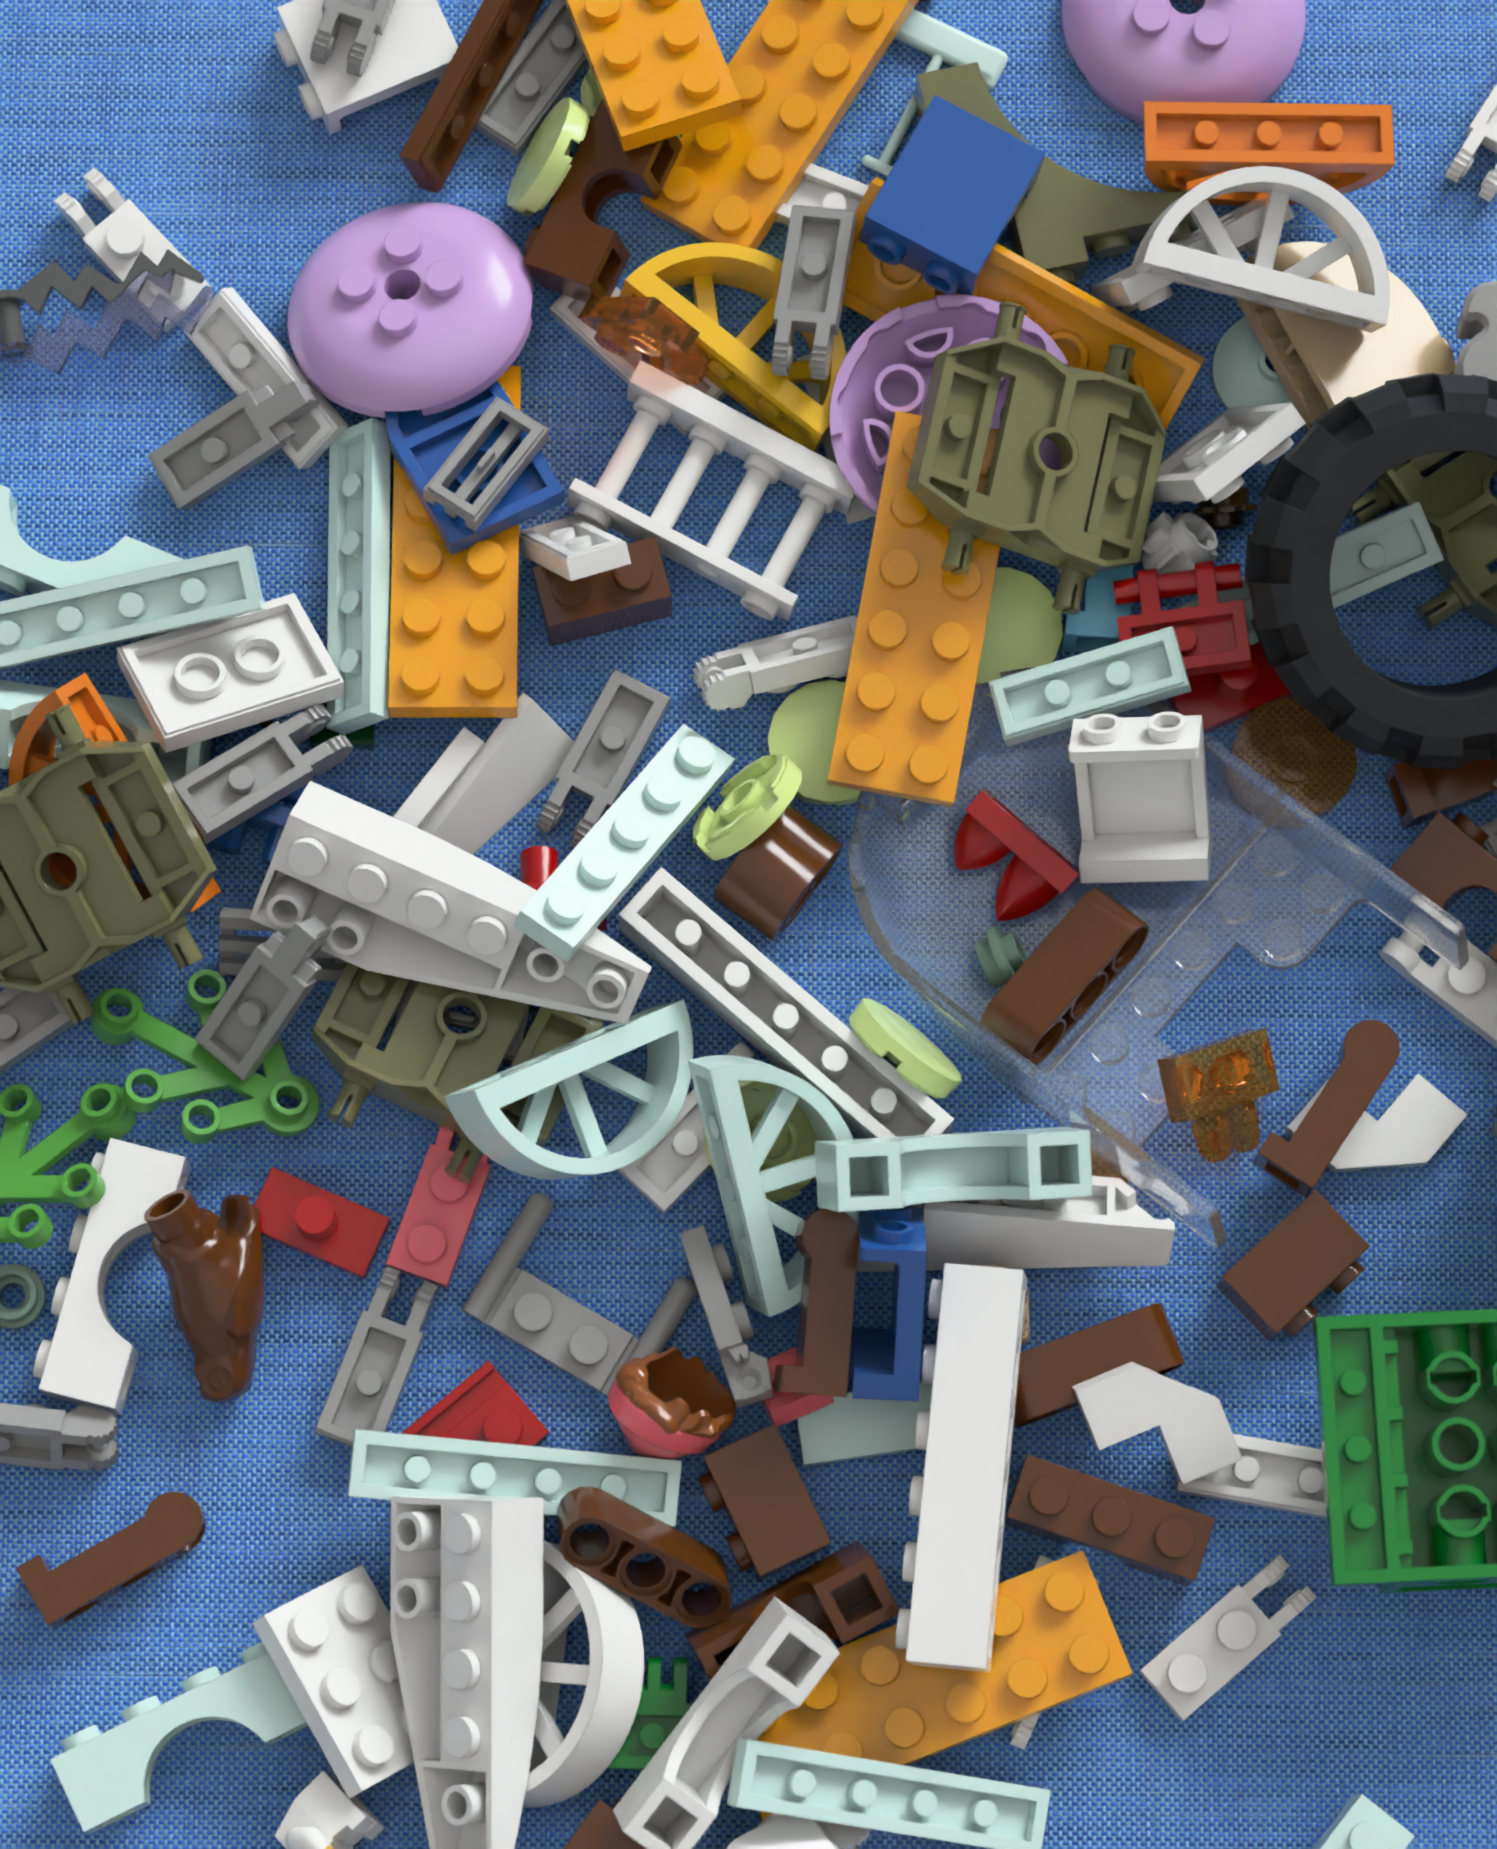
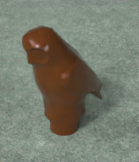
M177 1190L153 1203L145 1212L144 1219L153 1232L152 1245L154 1254L159 1257V1262L168 1278L171 1308L176 1319V1325L182 1331L194 1355V1374L200 1384V1396L204 1400L215 1403L232 1401L251 1388L256 1361L257 1336L263 1318L264 1255L260 1231V1210L255 1208L253 1204H249L248 1196L230 1195L222 1200L218 1219V1215L212 1211L199 1208L189 1190Z

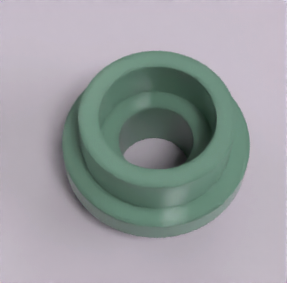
M995 925L986 930V937L975 941V950L985 975L992 986L997 988L1008 982L1027 960V956L1019 938L1014 932L1005 935L1000 927Z
M21 1264L0 1266V1327L6 1329L26 1327L33 1323L44 1309L46 1302L44 1284L41 1278L27 1266ZM19 1286L25 1291L23 1304L14 1309L5 1307L2 1301L4 1292L9 1287Z

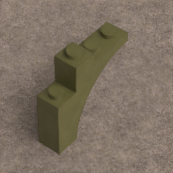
M978 62L917 74L913 96L919 121L934 95L1030 144L1017 132L995 103L982 78ZM1045 156L1037 181L1028 197H1023L1007 226L1013 252L1075 286L1076 280L1083 279L1089 261L1087 253L1094 252L1096 258H1109L1129 251L1131 244L1142 241L1148 229L1159 215L1190 190L1177 192L1125 190L1077 175ZM1190 212L1177 225L1168 240L1169 243L1187 240L1191 237V232L1198 229Z

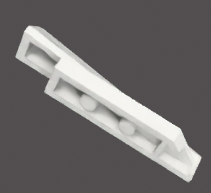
M522 693L518 698L517 718H503L486 743L463 727L393 817L473 855L555 779L574 741L533 699Z
M1092 1176L1093 1196L1040 1200H959L912 1205V1207L924 1208L927 1244L926 1271L944 1270V1263L974 1266L999 1265L1005 1266L1008 1269L1164 1266L1170 1261L1175 1223L1169 1218L1161 1220L1150 1216L1137 1205L1136 1191L1121 1178ZM858 1245L856 1271H894L895 1263L861 1261Z

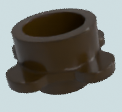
M1240 487L1232 495L1218 503L1213 504L1210 499L1199 502V508L1195 509V512L1192 513L1206 519V522L1213 530L1244 527V517L1254 515L1258 508L1257 504H1249L1248 487Z

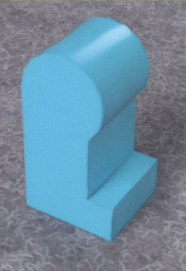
M1133 565L1097 572L1094 577L1085 579L1082 610L1075 615L1066 614L1062 651L1088 652L1120 642L1117 617L1129 616L1131 604L1116 606L1113 581L1133 578Z

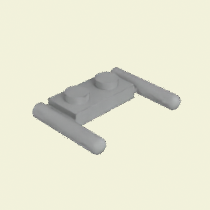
M534 1193L529 1197L461 1310L593 1390L608 1397V1392L616 1377V1373L624 1363L629 1362L633 1358H643L652 1353H662L697 1294L696 1285L687 1278L676 1279L640 1339H637L633 1334L523 1269L517 1268L553 1209V1203L547 1195Z

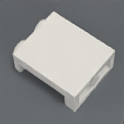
M293 0L277 7L281 30L274 32L273 37L278 51L287 68L298 65L305 83L297 86L308 116L311 121L322 117L330 135L341 130L340 119L344 116L438 77L440 81L458 49V45L437 0H396L382 36L377 34L374 50L365 72L361 77L346 72L347 56L359 31L358 27L343 22L340 23L333 53L326 61V64L323 65L311 61L310 53L317 29L323 17L322 4L324 0Z
M1161 712L1151 717L1119 718L1112 714H1096L1087 719H1073L1069 743V759L1075 766L1082 839L1079 856L1081 884L1209 880L1212 834L1202 715L1183 716L1177 712Z

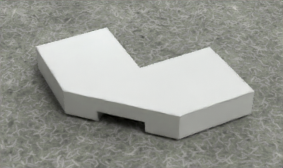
M1417 1074L1378 1121L1364 1111L1328 1168L1333 1172H1348L1370 1168L1425 1166L1468 1114L1420 1074ZM1329 1080L1326 1081L1286 1128L1285 1132L1291 1137Z
M1132 1361L1072 1386L1094 1445L1098 1450H1102L1157 1426L1177 1479L1183 1485L1243 1460L1221 1402L1214 1395L1175 1381Z

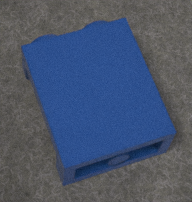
M934 95L865 215L859 240L867 245L868 250L879 260L891 265H899L901 263L922 274L924 280L940 292L972 295L984 266L1023 197H1028L1037 181L1046 153Z
M909 1205L895 1209L858 1211L860 1260L895 1264L891 1329L852 1327V1399L919 1401L927 1262L924 1208H916Z

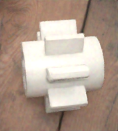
M1163 512L1146 528L1145 535L1147 539L1143 542L1142 549L1144 552L1141 556L1145 570L1156 568L1158 574L1194 569L1195 562L1214 561L1219 556L1218 552L1215 551L1218 547V539L1214 530L1203 518L1194 513L1183 514L1180 512L1172 519L1167 513Z

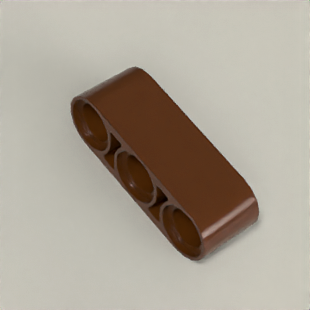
M1099 887L1093 888L1075 904L994 996L982 1015L980 1027L1030 1066L1039 1064L1054 1050L1133 960L1145 943L1150 926Z
M1156 1303L1021 1352L1013 1429L1079 1406L1072 1386L1131 1361L1156 1371L1161 1375L1185 1365L1186 1363L1163 1304Z
M595 1487L576 1488L569 1491L561 1499L557 1508L560 1549L565 1560L573 1567L670 1618L695 1629L713 1627L727 1617L731 1608V1593L726 1564L722 1556L713 1548ZM588 1523L601 1526L598 1530L591 1533H581L575 1530L578 1526ZM641 1553L657 1555L648 1562L631 1560L634 1556ZM706 1582L712 1584L703 1591L687 1589L695 1583Z

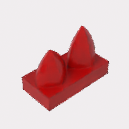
M983 789L965 809L968 813L959 825L954 841L955 866L959 870L984 868L998 862L1011 850L1016 854L1005 869L997 889L995 918L998 921L1024 917L1042 908L1059 892L1062 894L1080 874L1076 866L988 790Z

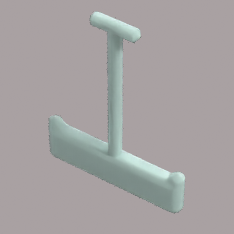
M916 9L912 10L894 38L932 56L925 72L939 70L942 62L952 67L978 62L980 73L988 90L994 89L1008 61V56L1004 51ZM913 95L879 160L870 155H865L862 157V165L888 177L893 168L889 164L917 112Z

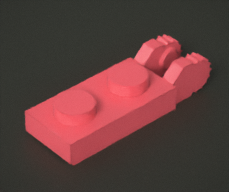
M440 1126L435 1145L430 1144L386 1261V1266L448 1288L492 1168L489 1164L490 1158L483 1153L469 1183L459 1181L460 1173L468 1157H465L455 1179L450 1177L445 1172V1168L449 1165L455 1153L451 1149L457 1133Z

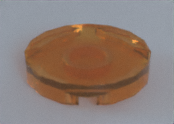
M1289 697V699H1280L1275 702L1272 700L1258 706L1241 723L1230 749L1231 776L1240 796L1257 813L1281 823H1306L1328 814L1346 796L1357 771V754L1355 756L1354 745L1332 734L1305 708L1301 707L1296 700Z

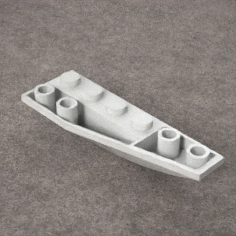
M309 781L289 814L249 919L287 935L297 921L301 923L313 913L332 929L320 950L364 970L627 1024L652 968L597 928L569 961L565 962L513 926L520 910L537 890L486 861L428 832L312 781Z
M493 1495L391 1497L390 1631L430 1849H514L531 1765L540 1690L543 1644L544 1498Z

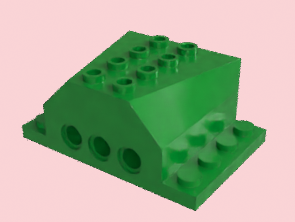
M1497 1309L1315 1317L1313 1319L1331 1587L1380 1584V1594L1497 1588Z

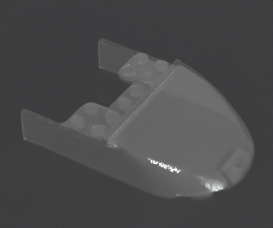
M1036 667L1000 672V676L1003 678ZM989 683L979 684L975 686L953 807L866 791L860 792L857 800L858 811L854 822L852 840H849L848 861L851 888L860 917L877 950L900 980L992 1075L1025 1104L1028 1101L1031 1102L1061 1127L1090 1130L1091 1151L1213 1247L1219 1249L1227 1238L1218 1209L1141 1149L1184 1100L1190 1085V1076L1186 1063L1178 1054L1156 1037L1237 945L1259 962L1272 969L1287 970L1297 967L1308 959L1351 908L1362 902L1372 905L1456 969L1461 970L1469 961L1465 926L1206 733H1204L1212 834L1209 880L1081 884L1079 874L1062 894L1059 892L1042 908L1024 917L998 921L995 918L997 889L1005 869L1016 854L1011 850L998 862L974 870H959L955 866L954 841L958 827L964 816L968 813L965 809L983 789L988 790L1078 869L1082 839L1075 766L1069 759V743L1072 728L1008 747L1003 739ZM1158 701L1115 714V716L1119 718L1151 717L1161 712L1176 711L1164 702ZM1099 887L1150 926L1148 937L1133 960L1043 1061L1034 1065L980 1023L988 1004L1004 985L994 988L988 980L979 962L975 950V941L986 937V930L997 925L1005 935L1011 932L1017 935L1028 959L1075 904L1087 892Z

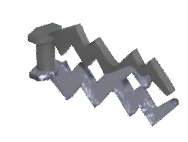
M168 249L158 266L143 252H140L122 283L113 282L87 263L73 281L54 260L18 290H0V360L12 364L30 360L60 375L76 341L105 360L122 324L125 322H133L157 342L160 339L166 319L192 335L214 292L210 286L203 287L185 312L160 293H158L150 308L141 303L137 298L147 279L170 295L175 274L197 283L204 282L205 278L201 272ZM53 289L81 310H83L93 289L108 302L95 328L67 309L54 338L40 324L32 343H25L20 308L24 306L25 302L40 316Z

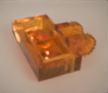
M589 297L578 316L580 320L596 331L594 340L611 353L619 356H626L628 353H641L642 361L687 385H697L698 382H703L704 377H707L706 373L710 370L708 368L710 362L707 361V355L703 354V350H698V346L694 343L700 332L656 297Z
M1266 1028L1248 1029L1157 1060L1170 1121L1174 1123L1194 1120L1192 1125L1194 1139L1197 1140L1198 1153L1202 1154L1203 1159L1206 1158L1207 1162L1212 1161V1163L1227 1159L1228 1155L1232 1154V1148L1236 1152L1240 1151L1241 1153L1257 1148L1256 1145L1260 1144L1261 1129L1258 1128L1259 1120L1254 1099L1280 1090Z

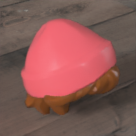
M672 1347L663 1353H652L643 1358H633L629 1362L624 1363L616 1373V1377L608 1392V1403L628 1446L636 1454L651 1458L675 1459L689 1454L702 1453L720 1438L722 1432L731 1426L737 1410L734 1398L726 1386L718 1381L716 1375L707 1370L700 1357L694 1356L690 1359H685L681 1356L682 1353L679 1348Z

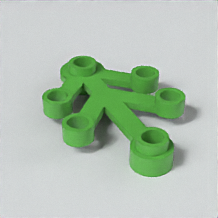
M210 969L195 972L188 981L185 994L188 1005L197 1012L201 1027L204 1026L226 992L224 978L216 971ZM200 985H208L215 989L217 995L212 998H204L197 994L195 988ZM111 988L100 993L95 999L93 1008L97 1013L91 1015L90 1025L93 1033L101 1041L111 1045H123L136 1038L192 1068L165 1075H159L157 1072L147 1068L131 1072L126 1079L123 1090L124 1102L131 1110L138 1113H148L155 1110L161 1103L224 1089H230L248 1099L219 1108L211 1101L205 1099H196L189 1102L182 1112L180 1131L188 1141L196 1144L207 1143L214 1139L216 1134L261 1124L275 1135L289 1137L305 1132L315 1122L320 1107L317 1091L303 1077L291 1074L280 1037L261 1063L264 1076L255 1072L254 1075L243 1081L194 1038L144 1012L141 1000L133 992L124 988ZM110 1005H121L126 1007L130 1013L124 1017H116L108 1011L107 1007ZM138 1084H146L152 1087L155 1094L148 1098H142L137 1096L132 1088ZM279 1096L292 1097L298 1101L299 1106L293 1109H286L278 1103L277 1098ZM194 1115H204L211 1121L212 1125L204 1129L196 1128L190 1123L189 1118Z
M19 1083L7 1087L0 1094V1113L5 1118L0 1138V1206L6 1202L72 1203L77 1208H89L97 1204L105 1193V1182L90 1164H75L68 1168L63 1175L42 1174L92 1135L98 1140L108 1142L110 1138H122L133 1128L137 1112L131 1110L125 1104L123 1089L117 1085L98 1083L91 1086L81 1097L79 1113L25 1154L32 1124L39 1118L42 1104L32 1089L25 1084ZM27 1100L21 1109L13 1111L18 1103ZM90 1180L89 1185L85 1189L75 1192L80 1183ZM36 1204L22 1205L10 1217H0V1243H19L24 1248L35 1249L44 1245L52 1236L53 1223L43 1209ZM38 1220L37 1225L32 1230L23 1232L29 1223Z

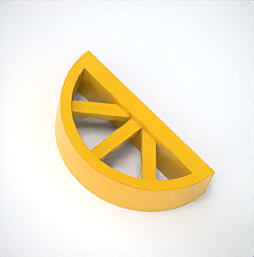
M720 242L696 243L677 247L653 257L625 279L616 303L617 308L769 428L814 452L819 449L829 430V408L834 382L840 366L846 357V349L840 327L838 335H833V352L829 375L826 380L812 379L809 361H794L787 376L773 375L772 363L765 362L752 351L775 325L773 317L783 261L760 250L738 244ZM713 283L740 288L768 301L736 338L719 325ZM692 284L695 306L675 291L673 287ZM800 331L810 350H812L815 333ZM819 383V403L795 384Z

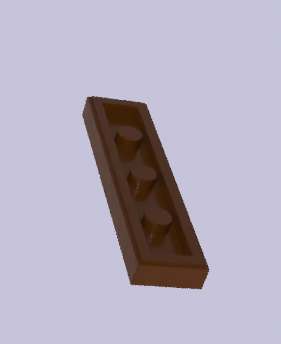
M484 0L399 155L419 188L437 194L442 189L544 0Z

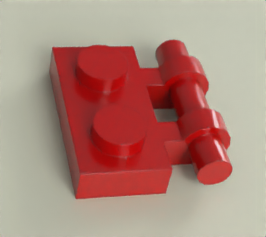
M1209 560L1195 562L1194 569L1158 574L1157 569L1153 568L1137 571L1138 577L1113 581L1116 606L1141 602L1142 614L1117 617L1120 642L1173 626L1188 676L1253 668L1244 599L1219 603L1218 591L1243 588L1240 563L1214 566V561ZM1198 594L1199 606L1162 611L1161 599Z

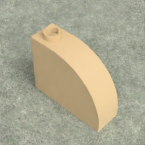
M1299 241L1278 245L1273 270L1283 272L1328 243ZM1255 253L1251 254L1245 262L1252 264ZM1348 254L1308 278L1358 291L1355 272ZM1389 270L1390 311L1388 323L1372 333L1235 298L1295 407L1305 421L1308 430L1311 429L1309 425L1311 422L1346 397H1356L1384 385L1387 380L1432 372L1436 374H1453L1456 362L1449 343L1441 337L1429 314L1414 293Z

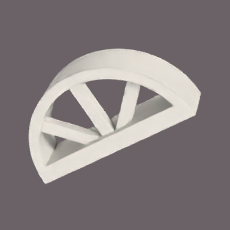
M1272 166L1244 167L1213 176L1198 184L1167 207L1150 226L1139 245L1130 270L1370 333L1386 326L1388 323L1390 311L1389 274L1381 246L1372 228L1358 209L1339 191L1311 175L1292 169ZM1234 192L1269 193L1252 264L1244 262L1210 205L1209 199ZM1290 199L1316 214L1338 238L1281 272L1273 270ZM1189 212L1214 254L1168 242L1177 225ZM1348 254L1355 272L1358 291L1308 278Z
M544 1540L543 1644L540 1690L531 1765L523 1807L533 1808L557 1804L577 1795L590 1786L607 1769L620 1751L630 1732L639 1706L644 1677L642 1632L630 1596L573 1567L565 1560L560 1544ZM583 1611L589 1637V1665L563 1663L568 1625ZM560 1684L586 1686L577 1717L569 1733L564 1738L555 1723Z

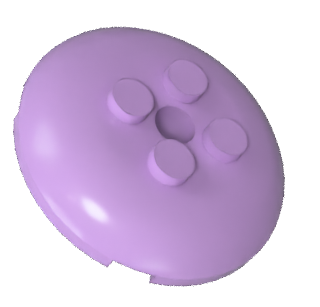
M1062 0L1061 2L1062 33L1070 59L1074 58L1080 71L1091 84L1090 89L1099 99L1123 116L1143 124V101L1265 103L1277 92L1291 73L1303 42L1306 26L1305 0H1191L1200 9L1193 14H1182L1176 11L1171 5V2L1174 0Z
M410 202L383 207L364 214L339 228L321 243L308 258L297 277L290 297L287 314L289 341L296 361L309 382L321 394L334 403L360 414L386 418V411L421 409L423 416L458 406L495 383L512 365L524 347L533 323L531 309L534 291L530 271L523 263L525 258L512 238L500 227L484 216L460 206L438 202Z
M947 294L937 295L935 299L915 303L902 309L898 307L885 314L863 332L844 358L834 382L830 401L829 428L831 443L840 471L849 487L858 499L875 515L878 509L895 411L923 415L936 355L947 349L990 340V338L994 337L1000 302L972 295ZM1024 315L1019 341L1049 352L1064 365L1068 366V361L1054 340L1038 324ZM1005 377L1001 378L990 427L998 430L1001 423L1000 413L1005 405L1010 379ZM1043 438L1039 445L1041 460L1048 468L1057 470L1061 461L1059 449L1054 442Z

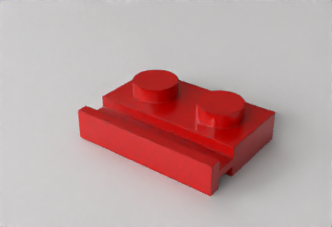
M489 1360L402 1432L403 1434L529 1446L539 1445L550 1435L548 1430L503 1379Z

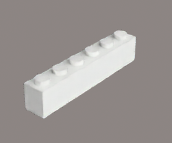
M662 867L618 914L619 930L777 1067L805 1080L817 1088L839 1111L848 1128L861 1139L950 1133L954 1122L952 1116L925 1093L899 1076L900 1073L887 1060L879 1055L875 1056L852 1030Z
M944 1263L943 1280L932 1279L928 1316L929 1319H939L937 1345H925L922 1365V1384L932 1385L930 1411L919 1410L915 1440L916 1449L926 1450L924 1476L912 1477L909 1497V1515L920 1516L917 1543L906 1542L902 1572L903 1582H913L911 1609H899L896 1629V1648L907 1649L906 1661L911 1665L990 1673L1027 1290V1277L1024 1270Z

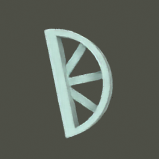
M683 999L646 1008L631 1015L627 1024L614 1022L444 1096L445 1101L459 1127L481 1152L494 1162L521 1175L537 1179L559 1180L601 1174L625 1167L643 1157L664 1138L678 1117L686 1099L691 1081L688 1060L693 1059V1036L685 1001ZM647 1044L645 1081L606 1062ZM579 1073L638 1102L629 1122L607 1145H605ZM557 1084L585 1158H573L555 1154L536 1144ZM528 1096L516 1129L500 1108Z
M713 1055L688 1060L746 1303L749 1307L767 1317H771L801 1302L805 1258L798 1250L792 1259L782 1266L773 1225L796 1238L798 1224L802 1218L766 1199L765 1193L816 1177L815 1154L763 1171L759 1169L795 1104L802 1109L810 1121L818 1141L850 1140L853 1137L839 1111L829 1099L817 1088L787 1071L753 1058L737 1055ZM741 1080L765 1082L778 1087L752 1136L738 1083ZM847 1211L846 1213L853 1218L857 1225L858 1211Z

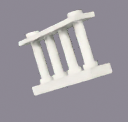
M640 360L629 380L627 399L635 403L633 409L637 413L595 488L574 478L569 487L568 505L575 508L574 516L605 532L611 527L635 541L656 537L661 555L741 596V605L751 613L767 620H773L776 615L789 622L795 610L798 595L784 588L787 580L824 513H832L835 509L847 515L857 496L849 487L838 464ZM668 421L675 425L678 423L688 428V432H690L688 437L692 443L652 515L649 517L622 503L617 498L658 425L664 426ZM724 450L745 461L743 466L747 473L705 547L673 530V527L714 454L720 455ZM780 480L799 490V497L803 501L763 574L760 576L728 559L769 483L776 484Z

